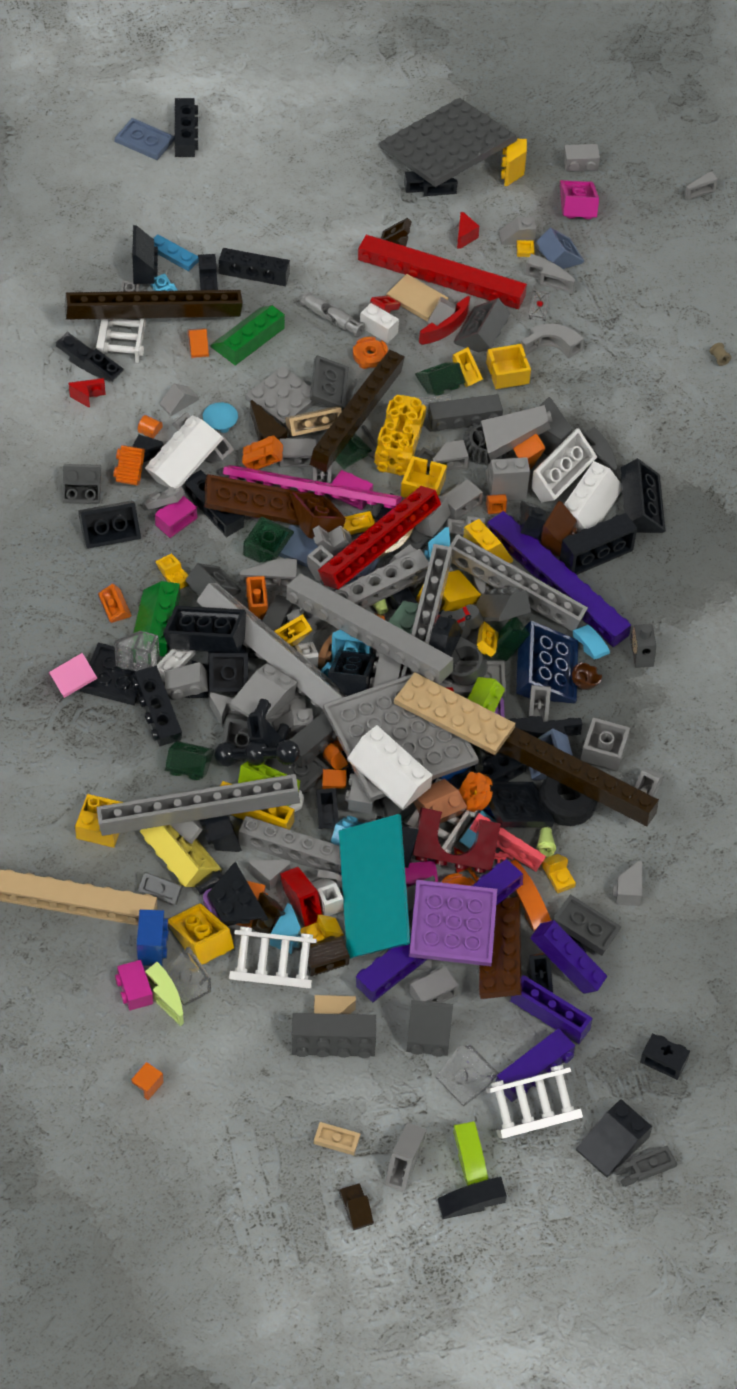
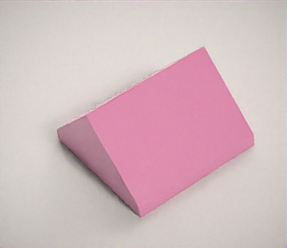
M83 653L48 672L64 698L98 679Z

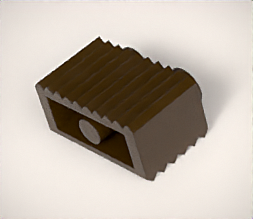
M331 936L325 939L324 942L317 944L310 943L307 967L310 976L313 977L314 975L349 965L350 956L342 936L337 938Z

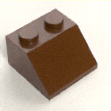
M561 501L557 502L545 522L541 545L559 557L562 539L578 532L576 518Z

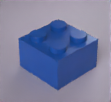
M140 909L137 958L141 960L143 966H152L156 962L163 966V959H167L168 918H164V910Z

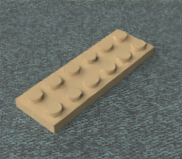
M415 672L394 699V704L493 755H496L515 728L514 722Z

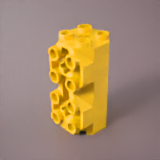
M396 395L389 401L386 419L383 427H381L375 452L374 463L379 471L399 476L405 475L409 462L415 454L426 417V406L422 405L420 399Z

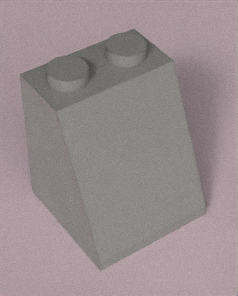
M528 458L491 460L486 470L489 495L506 494L507 500L527 499L530 475Z

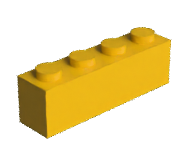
M222 781V783H221L220 786H226V785H232V784H230V783H228V782H225V781ZM280 806L231 815L242 820L248 816L290 830L294 823L295 809L288 806Z

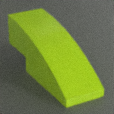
M475 1121L454 1125L453 1134L466 1185L488 1180Z

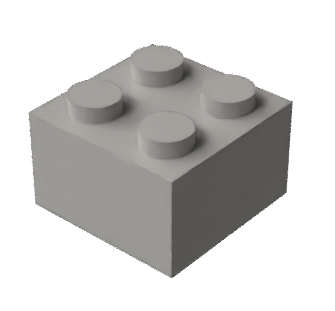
M592 718L583 746L581 760L618 771L627 745L630 727Z

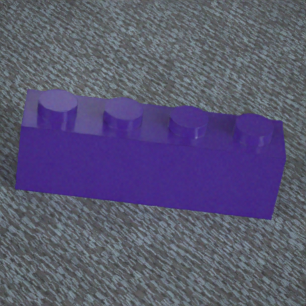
M555 920L540 923L530 937L583 994L598 991L607 978L602 969Z
M523 975L521 977L522 995L511 996L510 1001L555 1030L559 1028L569 1039L580 1044L590 1031L593 1018Z
M558 1028L496 1076V1082L503 1080L505 1084L551 1072V1067L571 1061L574 1057L575 1044ZM535 1081L523 1084L525 1093L527 1094L532 1086L536 1087ZM515 1086L503 1089L504 1095L511 1102L518 1098Z

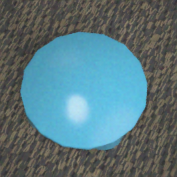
M224 402L213 403L205 408L203 412V421L222 433L228 432L229 428L235 425L238 420L237 410L232 405Z

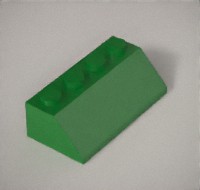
M273 305L261 307L213 342L210 347L236 366L285 329V314Z
M160 581L143 590L130 651L162 657L168 654L169 647L163 632L175 606L179 605V583Z

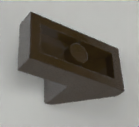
M405 218L383 230L381 239L406 246L412 221Z
M262 892L259 895L258 902L268 920L255 919L252 922L251 928L259 933L271 934L275 918L286 913L276 900Z
M360 1183L339 1189V1194L353 1231L373 1225L374 1221L367 1195H364Z

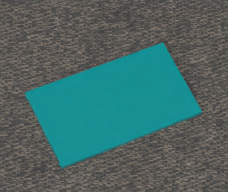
M396 814L339 830L346 948L350 956L349 959L410 944L401 815Z

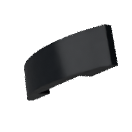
M215 254L198 255L200 290H218Z

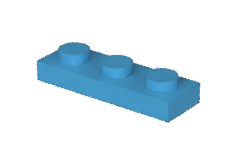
M159 234L153 238L154 246H158V255L188 272L198 263L197 255Z

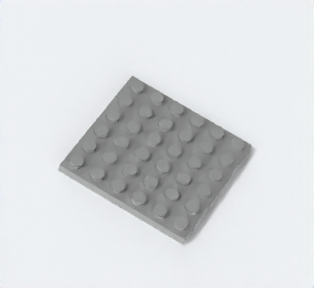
M413 674L323 704V711L347 757L351 754L362 736L378 725L433 775L432 780L478 764L479 759L470 742L394 704L395 697ZM352 765L370 802L386 797L380 789Z

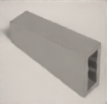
M545 405L482 420L481 423L490 460H494L509 452L534 434L540 435L551 429L549 422H552V416L550 411H546Z

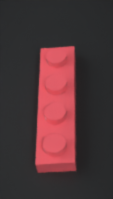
M479 813L469 829L476 833L479 819L491 820ZM500 828L497 847L537 872L546 856L509 833L506 829Z

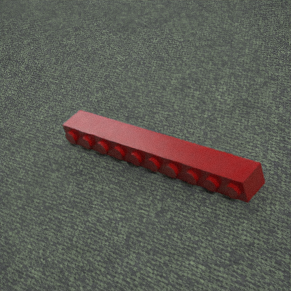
M367 234L358 248V260L405 275L408 274L414 278L489 301L499 298L505 306L519 310L526 296V283Z

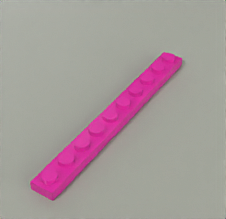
M228 465L223 470V474L229 475V478L240 479L241 477L246 478L247 482L262 481L264 485L269 486L279 484L280 488L284 489L295 487L300 492L311 490L317 495H325L327 493L332 494L331 497L333 498L348 497L350 501L354 502L364 500L370 505L381 503L386 508H394L402 500V496L240 466Z

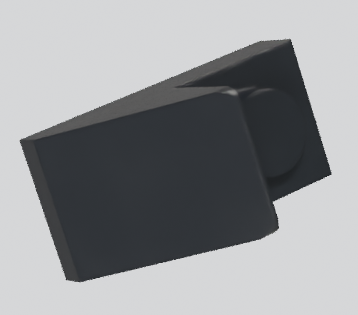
M336 788L316 789L319 829L335 828L336 823L339 822Z

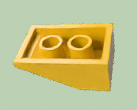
M201 903L168 919V927L189 957L199 966L234 949L230 929Z

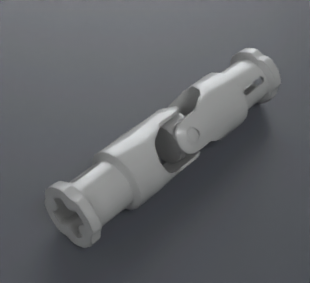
M309 291L302 296L300 301L302 306L312 309V312L335 323L341 329L354 333L355 337H359L363 333L365 328L363 322H357L349 314L338 310L321 298L317 299L312 296Z

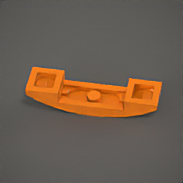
M513 860L511 863L523 873V885L515 890L514 893L519 897L520 903L525 910V917L532 930L535 931L540 923L551 921L532 879L517 860Z

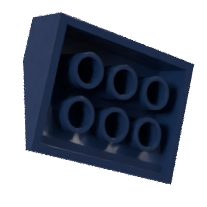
M530 621L519 631L516 693L530 699L532 685L551 686L550 701L575 704L577 702V686L572 680V670L578 664V640L534 621Z

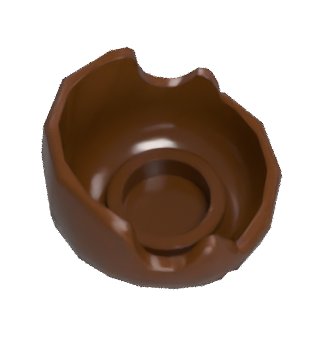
M580 662L573 667L572 680L579 689L590 690L601 683L602 675H598L596 666Z

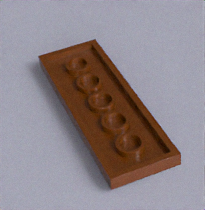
M207 474L205 478V508L299 525L290 496L291 491H299Z
M519 897L505 898L496 905L491 966L479 965V995L481 999L522 995Z

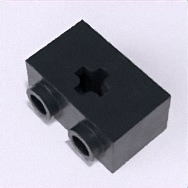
M652 1033L642 1052L640 1063L678 1080L688 1061L690 1050H687L683 1045L668 1041L661 1035L657 1036Z

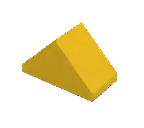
M302 614L274 632L288 644L295 646L313 630Z

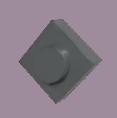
M423 447L416 457L428 460L427 470L430 471V463L433 461L436 453Z

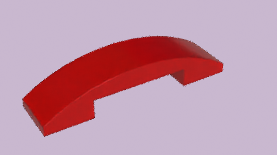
M466 296L458 302L455 313L438 326L431 322L420 331L419 343L424 345L439 341L457 330L468 315L470 296Z

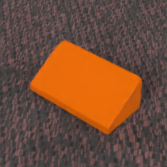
M112 583L98 593L111 623L132 616L120 588Z

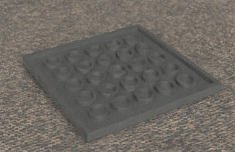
M458 98L437 111L426 115V117L412 123L410 126L399 130V132L379 142L381 149L436 187L516 142L517 137L514 133L469 103Z

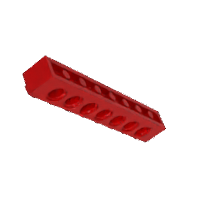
M420 486L318 569L324 585L339 590L441 505L436 490Z

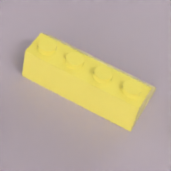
M171 825L140 830L144 840L154 848L156 855L163 859L167 864V868L177 876L179 883L184 887H196L195 884L203 880L212 871H222L220 866L197 839L192 844L188 843Z

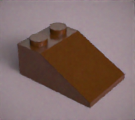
M291 491L290 496L300 528L308 538L314 539L313 528L318 525L328 533L339 526L344 527L346 518L326 495H317L314 492Z

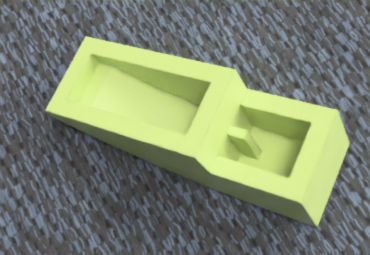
M156 962L145 971L149 985L153 988V1000L182 1026L184 1024L183 1009L178 991L165 969Z

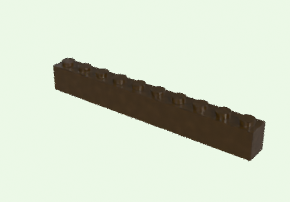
M241 290L66 292L64 308L66 320L240 317L243 301Z
M390 349L313 448L309 465L324 472L329 469L399 376L405 356Z
M516 727L498 750L646 827L657 813L659 799Z

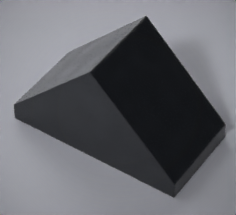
M138 434L132 447L145 449L143 462L154 458L164 444L162 441Z
M544 953L529 955L527 964L529 979L553 993L550 959Z

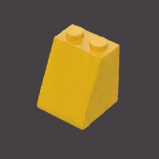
M480 519L464 527V538L508 563L513 562V558L503 544Z
M460 570L448 573L439 612L441 610L456 611L466 605H476L481 594ZM423 586L416 597V601L418 602V604L420 601Z

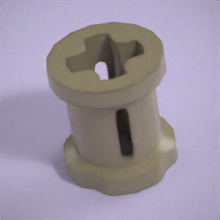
M716 343L709 350L711 355H714L717 359L719 366L726 365L731 360L732 356L725 351L723 343Z

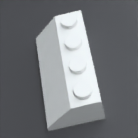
M192 415L174 433L168 443L161 448L160 452L150 460L145 469L156 482L168 488H179L224 438L205 421Z
M576 428L533 471L532 489L541 503L555 500L597 458V455L579 428Z
M593 461L564 504L577 520L576 528H578V533L583 529L591 528L602 522L622 493V484L612 470Z
M378 725L362 736L347 758L354 767L402 810L431 788L433 775Z

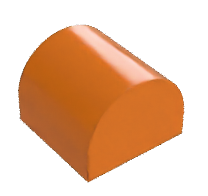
M144 415L138 424V432L154 439L163 427L162 422Z
M506 494L487 495L486 505L488 514H497L503 511L506 513Z
M330 743L324 749L323 757L334 769L339 770L348 765L342 752L334 744Z

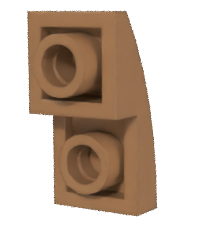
M332 634L325 641L319 652L318 668L322 669L327 662L332 660Z

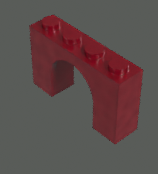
M420 808L417 823L419 831L412 855L416 856L415 860L427 862L429 858L435 859V864L447 866V862L455 863V868L466 870L467 866L475 867V872L485 874L486 870L492 871L501 823L479 819L472 847L465 853L453 855L447 853L438 841V830L442 812Z

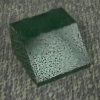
M444 362L415 373L427 394H434V396L444 394V390L449 388L450 390L458 389L460 384L465 383L459 362Z
M261 516L243 543V555L259 563L276 560L294 534V531Z
M176 741L168 749L165 771H170V774L174 776L188 775L192 780L203 779L207 775L214 749Z

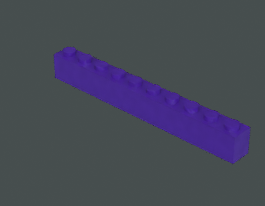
M503 511L487 522V528L498 538L508 553L536 579L588 607L582 620L587 625H590L609 645L615 647L629 637L631 629L629 621L618 614L614 607L609 606L588 584L581 581L576 573L571 572L562 561L553 556L550 550L543 547L538 539L520 533V525L515 522L512 516Z
M506 859L502 863H497L492 871L482 875L472 886L497 889L496 905H498L523 885V873ZM410 944L388 949L383 956L377 957L369 967L363 968L358 972L356 987L373 1003L428 959L409 957Z

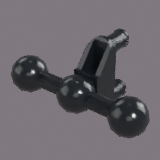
M260 699L254 712L250 713L247 720L249 741L251 743L246 748H237L230 742L221 743L215 749L214 756L220 765L227 767L234 765L238 759H246L250 764L259 766L264 764L268 758H277L280 763L290 765L297 761L300 750L294 741L286 740L291 731L287 724L281 723L276 732L267 721L266 714L271 707V703L266 699Z

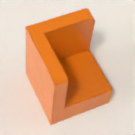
M323 769L322 789L346 788V770Z
M146 1062L132 1078V1083L144 1091V1098L149 1100L164 1083L163 1073Z

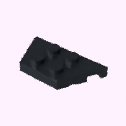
M236 862L233 863L208 893L221 920L226 926L238 923L247 924L250 923V920L255 919L267 921L268 918L240 868Z

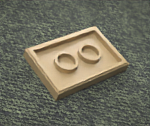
M408 274L386 293V295L400 302L401 307L425 321H428L440 297L446 300L449 299Z

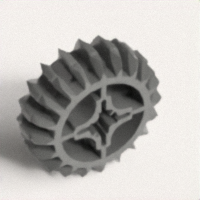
M480 421L479 425L474 423L472 427H468L463 440L472 462L478 460L479 464L484 462L487 465L491 460L488 455L483 427ZM509 452L499 456L496 459H505Z

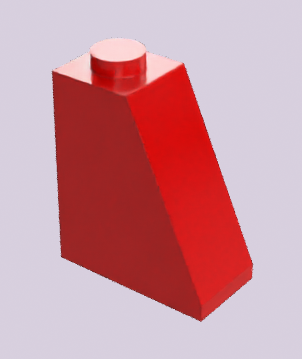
M299 867L280 873L283 890L303 927L317 923V916L322 915L317 889Z

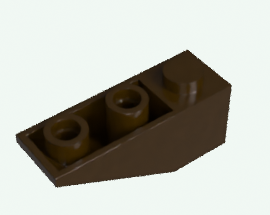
M251 400L250 414L258 441L268 436H275L279 441L280 439H287V429L276 422L272 415L266 413L261 405Z

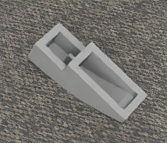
M533 254L530 255L526 266L527 276L540 279V285L573 293L575 279L569 273L551 261Z

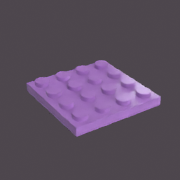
M416 880L409 957L491 966L497 889Z

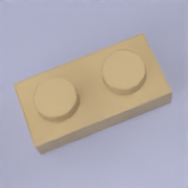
M320 1122L314 1138V1144L354 1156L361 1133Z

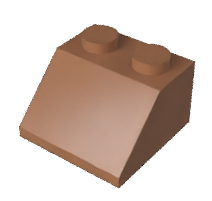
M445 779L431 784V788L413 802L419 813L421 807L441 811L440 824L461 815L467 808L459 790Z

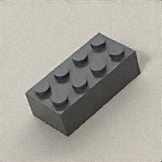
M293 1013L292 1055L306 1057L308 1055H317L319 1057L339 1056L341 1058L349 1056H359L361 1058L375 1057L376 1015Z

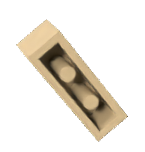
M336 406L285 417L288 435L297 436L329 429L342 412L341 407Z

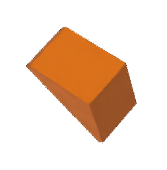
M188 329L191 358L208 357L207 329Z
M534 434L513 448L518 458H528L529 469L533 468L546 449L538 434Z

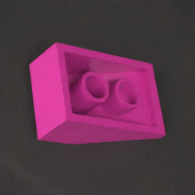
M560 180L563 216L567 218H597L599 196L594 183Z

